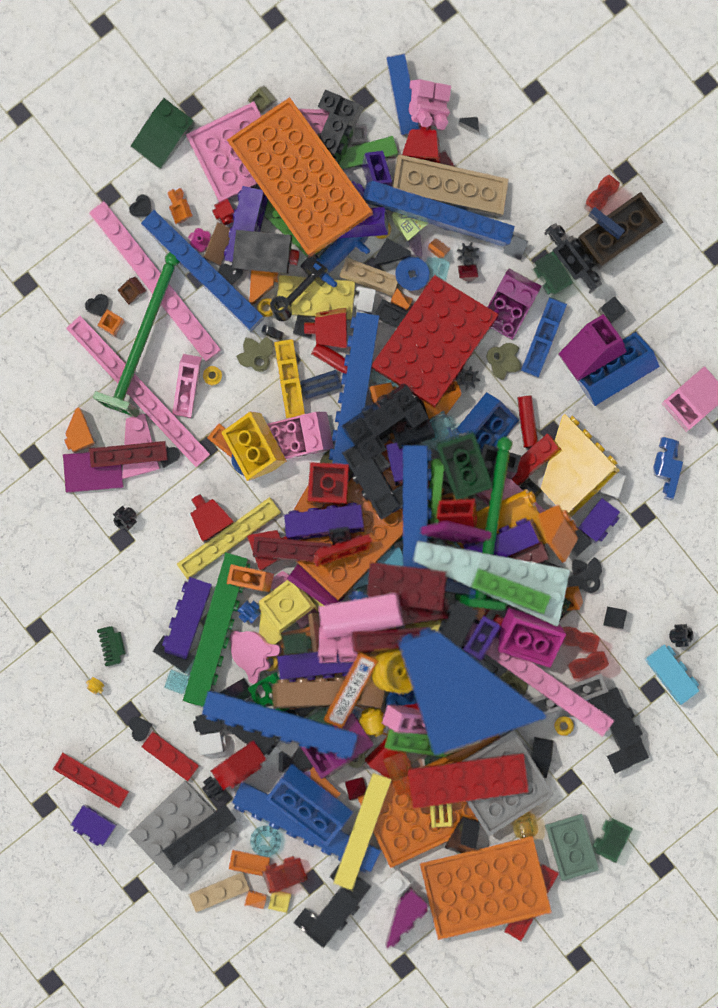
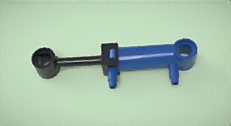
M368 236L337 239L317 260L313 258L305 266L308 277L287 298L276 296L271 300L270 308L276 320L283 322L290 319L292 316L291 304L314 281L320 286L326 282L328 285L336 287L337 282L329 274L355 248H358L365 254H369L370 249L364 244Z

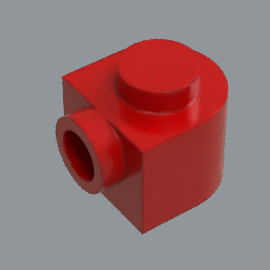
M228 199L214 204L215 209L212 212L216 220L220 219L223 225H228L234 221V210Z

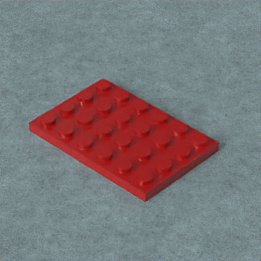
M434 275L376 357L371 368L399 386L403 383L408 385L413 395L436 408L497 320L499 314Z

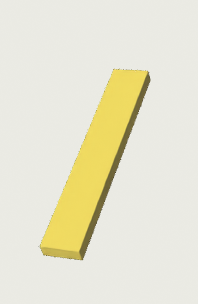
M269 497L178 562L177 566L188 580L225 554V552L239 544L248 535H251L281 513Z
M372 773L333 884L352 890L390 785V778Z

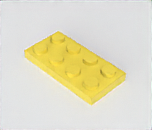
M279 275L277 296L287 298L307 277ZM334 280L337 282V286L332 287L326 282L320 286L314 281L291 304L292 315L315 317L318 312L347 308V320H351L355 282Z

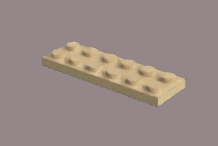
M398 155L392 187L454 207L502 217L509 179Z

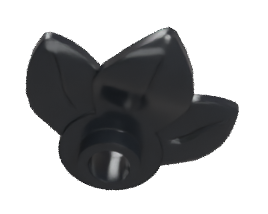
M594 557L588 564L581 560H573L572 572L574 575L568 577L567 583L569 586H578L579 589H583L588 593L596 592L600 587L599 577L602 573L599 560ZM588 580L594 581L593 587L587 586Z

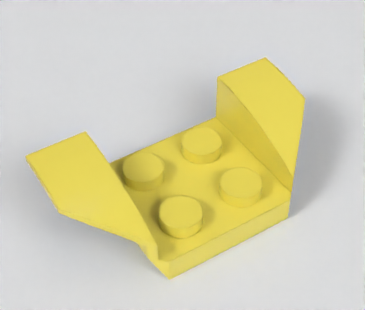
M286 580L259 601L261 610L259 634L268 643L277 644L284 638L281 632L315 608L319 612V607L324 605Z

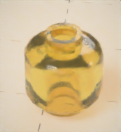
M529 811L512 822L514 835L519 839L531 836L534 838L539 831L536 816Z

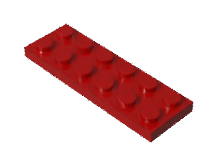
M523 753L407 769L413 809L528 792Z

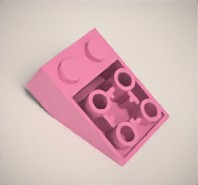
M704 366L661 404L687 432L718 406V381Z
M312 412L267 424L286 459L316 454L334 448L327 412Z

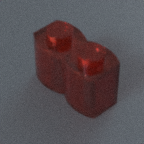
M610 174L605 176L600 181L597 189L588 196L584 209L589 213L594 207L602 211L607 201L616 194L620 182Z
M570 626L562 627L566 633L562 642L563 645L569 647L576 646L584 652L597 651L600 637L590 632L582 633L577 628Z
M595 651L588 654L585 658H577L570 661L566 666L571 678H582L591 671L605 669L609 662L604 651Z
M290 856L283 859L284 863L277 865L275 862L265 866L266 870L262 871V875L269 894L308 880L300 858Z

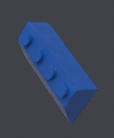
M637 332L623 339L626 353L577 381L594 406L660 367L654 351Z
M486 392L449 438L473 430L479 449L484 444L497 448L498 440L501 437H506L518 423L519 419L499 399Z
M293 765L288 768L266 797L267 801L325 846L329 845L353 814V811Z

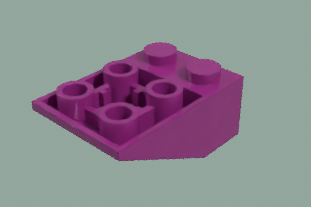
M508 268L487 306L499 314L491 329L513 340L542 286Z
M602 314L587 323L558 355L574 378L579 381L626 353V349L620 335L605 315Z
M354 713L348 716L342 729L359 733L353 757H348L346 760L336 757L337 753L329 751V754L318 752L317 747L311 746L310 749L301 747L321 779L331 777L374 746Z
M412 887L397 900L385 942L387 949L390 946L394 948L401 941L400 936L404 932L406 934L409 933L415 926L414 921L417 918L421 920L428 912V903Z

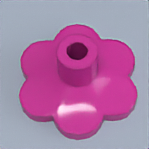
M201 228L195 229L188 237L190 245L199 252L205 251L211 234L208 231H203Z

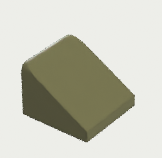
M262 86L247 100L250 103L255 102L261 114L277 99L266 86Z

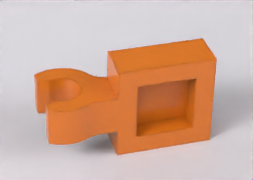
M181 188L176 191L174 189L168 191V197L172 202L169 208L175 224H180L192 217L187 200L182 199L184 193Z

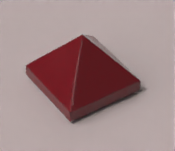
M477 265L458 266L459 278L466 282L477 278Z
M363 777L345 781L349 800L357 799L366 793L367 789Z

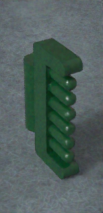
M113 626L98 629L97 633H103L99 634V638H103L100 639L101 647H106L102 649V652H106L103 653V656L106 657L104 661H109L105 663V666L120 664L122 662L120 655L126 654L121 632L115 633Z

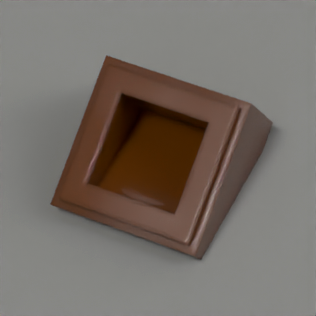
M132 277L117 291L130 305L147 290L137 277Z

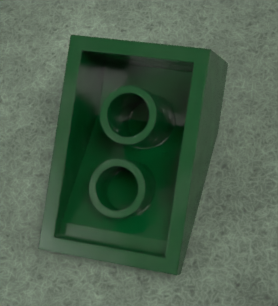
M163 98L151 113L130 147L161 170L184 141L186 134L190 133L195 127V122L171 102Z
M473 430L436 442L456 500L493 488Z

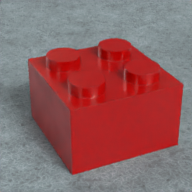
M310 462L307 502L346 505L349 465Z
M252 741L210 771L223 790L228 786L232 789L261 769V763L267 759L255 742Z

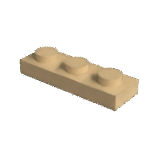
M347 257L339 276L390 296L394 295L398 285L395 275Z
M240 872L189 894L195 912H199L247 892L250 888L244 873Z

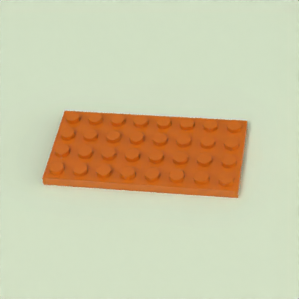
M290 97L227 139L229 145L309 258L373 215L370 207Z
M389 440L384 446L393 444V442ZM385 450L382 452V455L390 464L388 452ZM391 467L383 472L392 490L402 486H395ZM353 478L347 484L346 504L357 503V505H361L365 532L351 533V537L353 539L358 535L364 536L369 534L372 539L370 549L318 567L313 562L296 561L338 602L369 571L370 562H378L403 536V507L381 520L370 500L366 501L361 493L363 488L360 483L356 484ZM442 488L441 495L445 493L444 488ZM326 504L322 509H327L326 507L332 506V504ZM336 505L338 507H346V505ZM330 536L299 540L332 544Z
M497 734L482 739V743L455 751L425 766L463 761L498 739L500 735ZM408 774L390 782L373 832L390 868L447 842L462 816L477 821L478 819L466 801L452 803V826L432 828L430 806L412 808ZM364 795L358 797L360 805L362 804ZM443 804L444 822H448L447 804ZM435 805V823L440 822L439 805Z

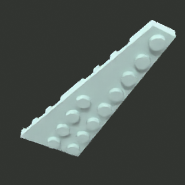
M417 541L414 561L431 569L448 571V577L470 587L477 568L550 595L551 598L545 613L542 614L481 591L556 626L559 625L570 572L569 569Z

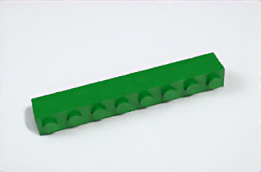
M225 552L183 697L184 702L204 707L208 691H211L212 685L216 686L219 676L216 674L217 667L222 666L224 659L221 653L223 648L226 649L228 646L229 638L226 636L228 630H232L235 619H232L233 612H237L240 601L237 600L238 595L243 593L244 587L227 584L231 565L250 568L251 564L248 563L249 559Z

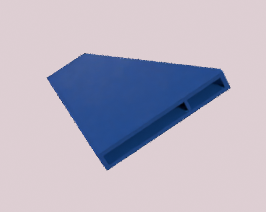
M426 628L421 630L418 635L408 634L402 636V640L397 641L426 733L435 755L547 718L546 714L435 629Z

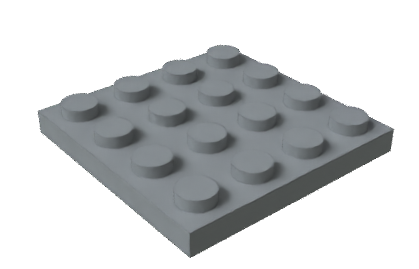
M513 729L463 760L467 761L517 753L524 754L528 785L527 793L466 801L488 836H491L554 796Z
M186 781L128 834L181 891L238 837L227 827L173 866L162 850L214 813L210 806Z

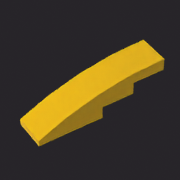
M293 339L275 341L286 418L304 415Z

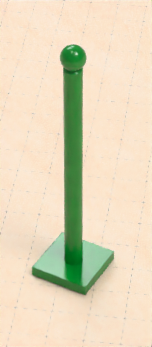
M170 252L165 256V264L113 397L97 391L93 394V399L102 406L133 417H138L140 411L131 403L124 401L175 266L179 264V260Z
M501 437L497 442L499 451L485 530L491 532V539L484 540L482 553L494 554L509 460L508 451L513 447V442L509 437ZM477 589L475 595L455 594L456 601L469 607L505 610V602L487 596V594Z

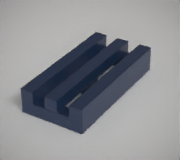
M596 207L588 215L617 239L625 231Z
M336 370L300 381L306 400L342 389ZM334 375L333 379L305 387V384ZM336 382L337 384L336 386L321 391H317L311 394L307 393V391Z

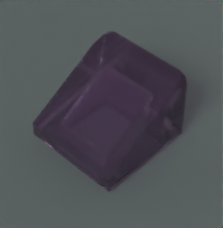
M421 234L409 241L408 246L417 258L422 259Z

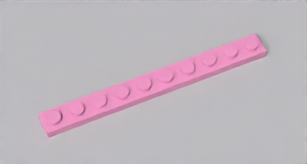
M103 201L90 211L89 214L153 294L161 273ZM169 284L161 306L205 362H207L219 353L221 349Z
M79 316L66 329L118 383L125 363L90 325ZM134 374L127 394L197 468L210 454Z
M474 621L465 637V640L468 642L478 626ZM495 638L486 655L600 736H604L614 720L532 662L499 652V639Z

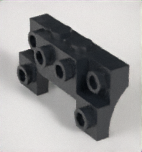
M325 90L317 107L330 114L319 138L339 164L342 156L347 151V144L350 138L355 133V126L364 107L338 94Z
M557 223L548 227L544 234L549 235L557 245L553 252L574 280L582 278L590 289L588 291L590 294L602 285L601 278L597 272L591 270L596 266L593 263L594 259L589 253L584 251L581 241L576 237L574 238V236L567 238L564 228L561 225H557Z
M403 383L390 393L378 397L377 402L365 406L361 413L341 427L362 458L367 461L382 451L375 439L376 436L402 418H405L410 428H415L428 419V416L420 402L416 401L408 385Z
M378 435L375 439L382 451L369 460L365 461L355 446L344 451L342 454L353 471V474H351L356 484L360 483L363 488L361 491L366 501L370 500L382 520L403 507V485L392 490L375 461V456L387 450Z
M617 687L587 701L614 720L609 729L620 750L606 756L614 774L649 758L640 737L643 735L639 725L635 726L632 719L635 715L631 707L627 708Z
M340 863L329 876L332 880L335 879ZM357 875L352 890L341 886L318 917L305 907L293 923L324 949L338 929L342 931L348 924L346 921L350 914L354 916L359 910V902L372 886Z

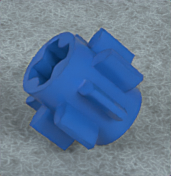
M247 600L237 610L240 613L238 617L244 623L247 620L252 623L261 614L258 611L260 606L255 601L250 603Z

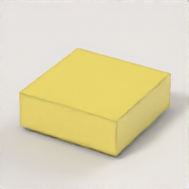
M273 889L268 909L287 913L291 893Z

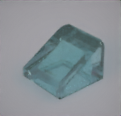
M427 257L426 264L430 272L429 277L433 278L436 275L442 280H446L450 262L442 258Z

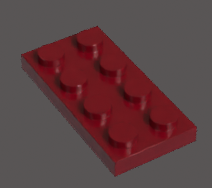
M370 562L367 598L399 594L401 606L442 611L444 610L448 571Z

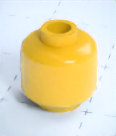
M369 707L361 712L359 722L367 735L380 736L387 727L382 723L384 714L381 709Z

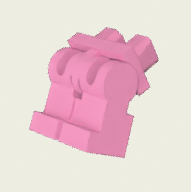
M421 79L410 81L409 89H412L409 113L412 115V121L420 123L423 127L433 125L438 130H444L448 124L447 117L450 114L449 109H447V102L450 100L451 85Z
M320 621L319 663H336L337 654H339L340 662H354L357 652L353 653L351 635L326 638Z

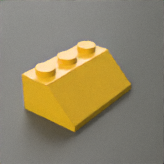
M250 411L221 432L247 481L273 472L287 462L261 413Z

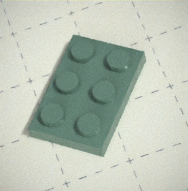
M582 814L545 824L561 881L599 870Z

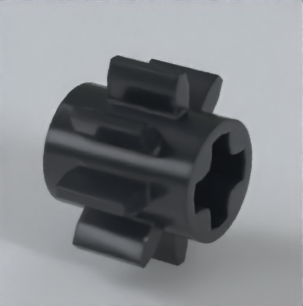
M472 242L467 246L462 243V250L457 249L456 251L460 254L457 261L462 260L464 262L463 266L469 262L473 266V259H479L480 257L475 254L479 248L474 249ZM466 250L468 253L472 252L471 258H469L468 256L464 257Z
M472 366L466 371L463 368L461 370L463 374H458L457 378H461L458 385L463 384L465 390L468 389V386L475 389L474 382H480V379L476 378L479 371L473 372ZM465 374L473 376L472 382L464 381Z
M121 506L113 513L114 524L119 529L126 528L128 531L137 523L135 520L137 517L136 512L130 507L125 509L124 506Z
M687 624L674 625L675 629L670 631V641L676 643V647H688V642L693 641V631L691 628H687Z
M210 776L203 781L205 786L202 787V790L209 799L215 797L217 800L224 795L223 789L216 778L213 779Z

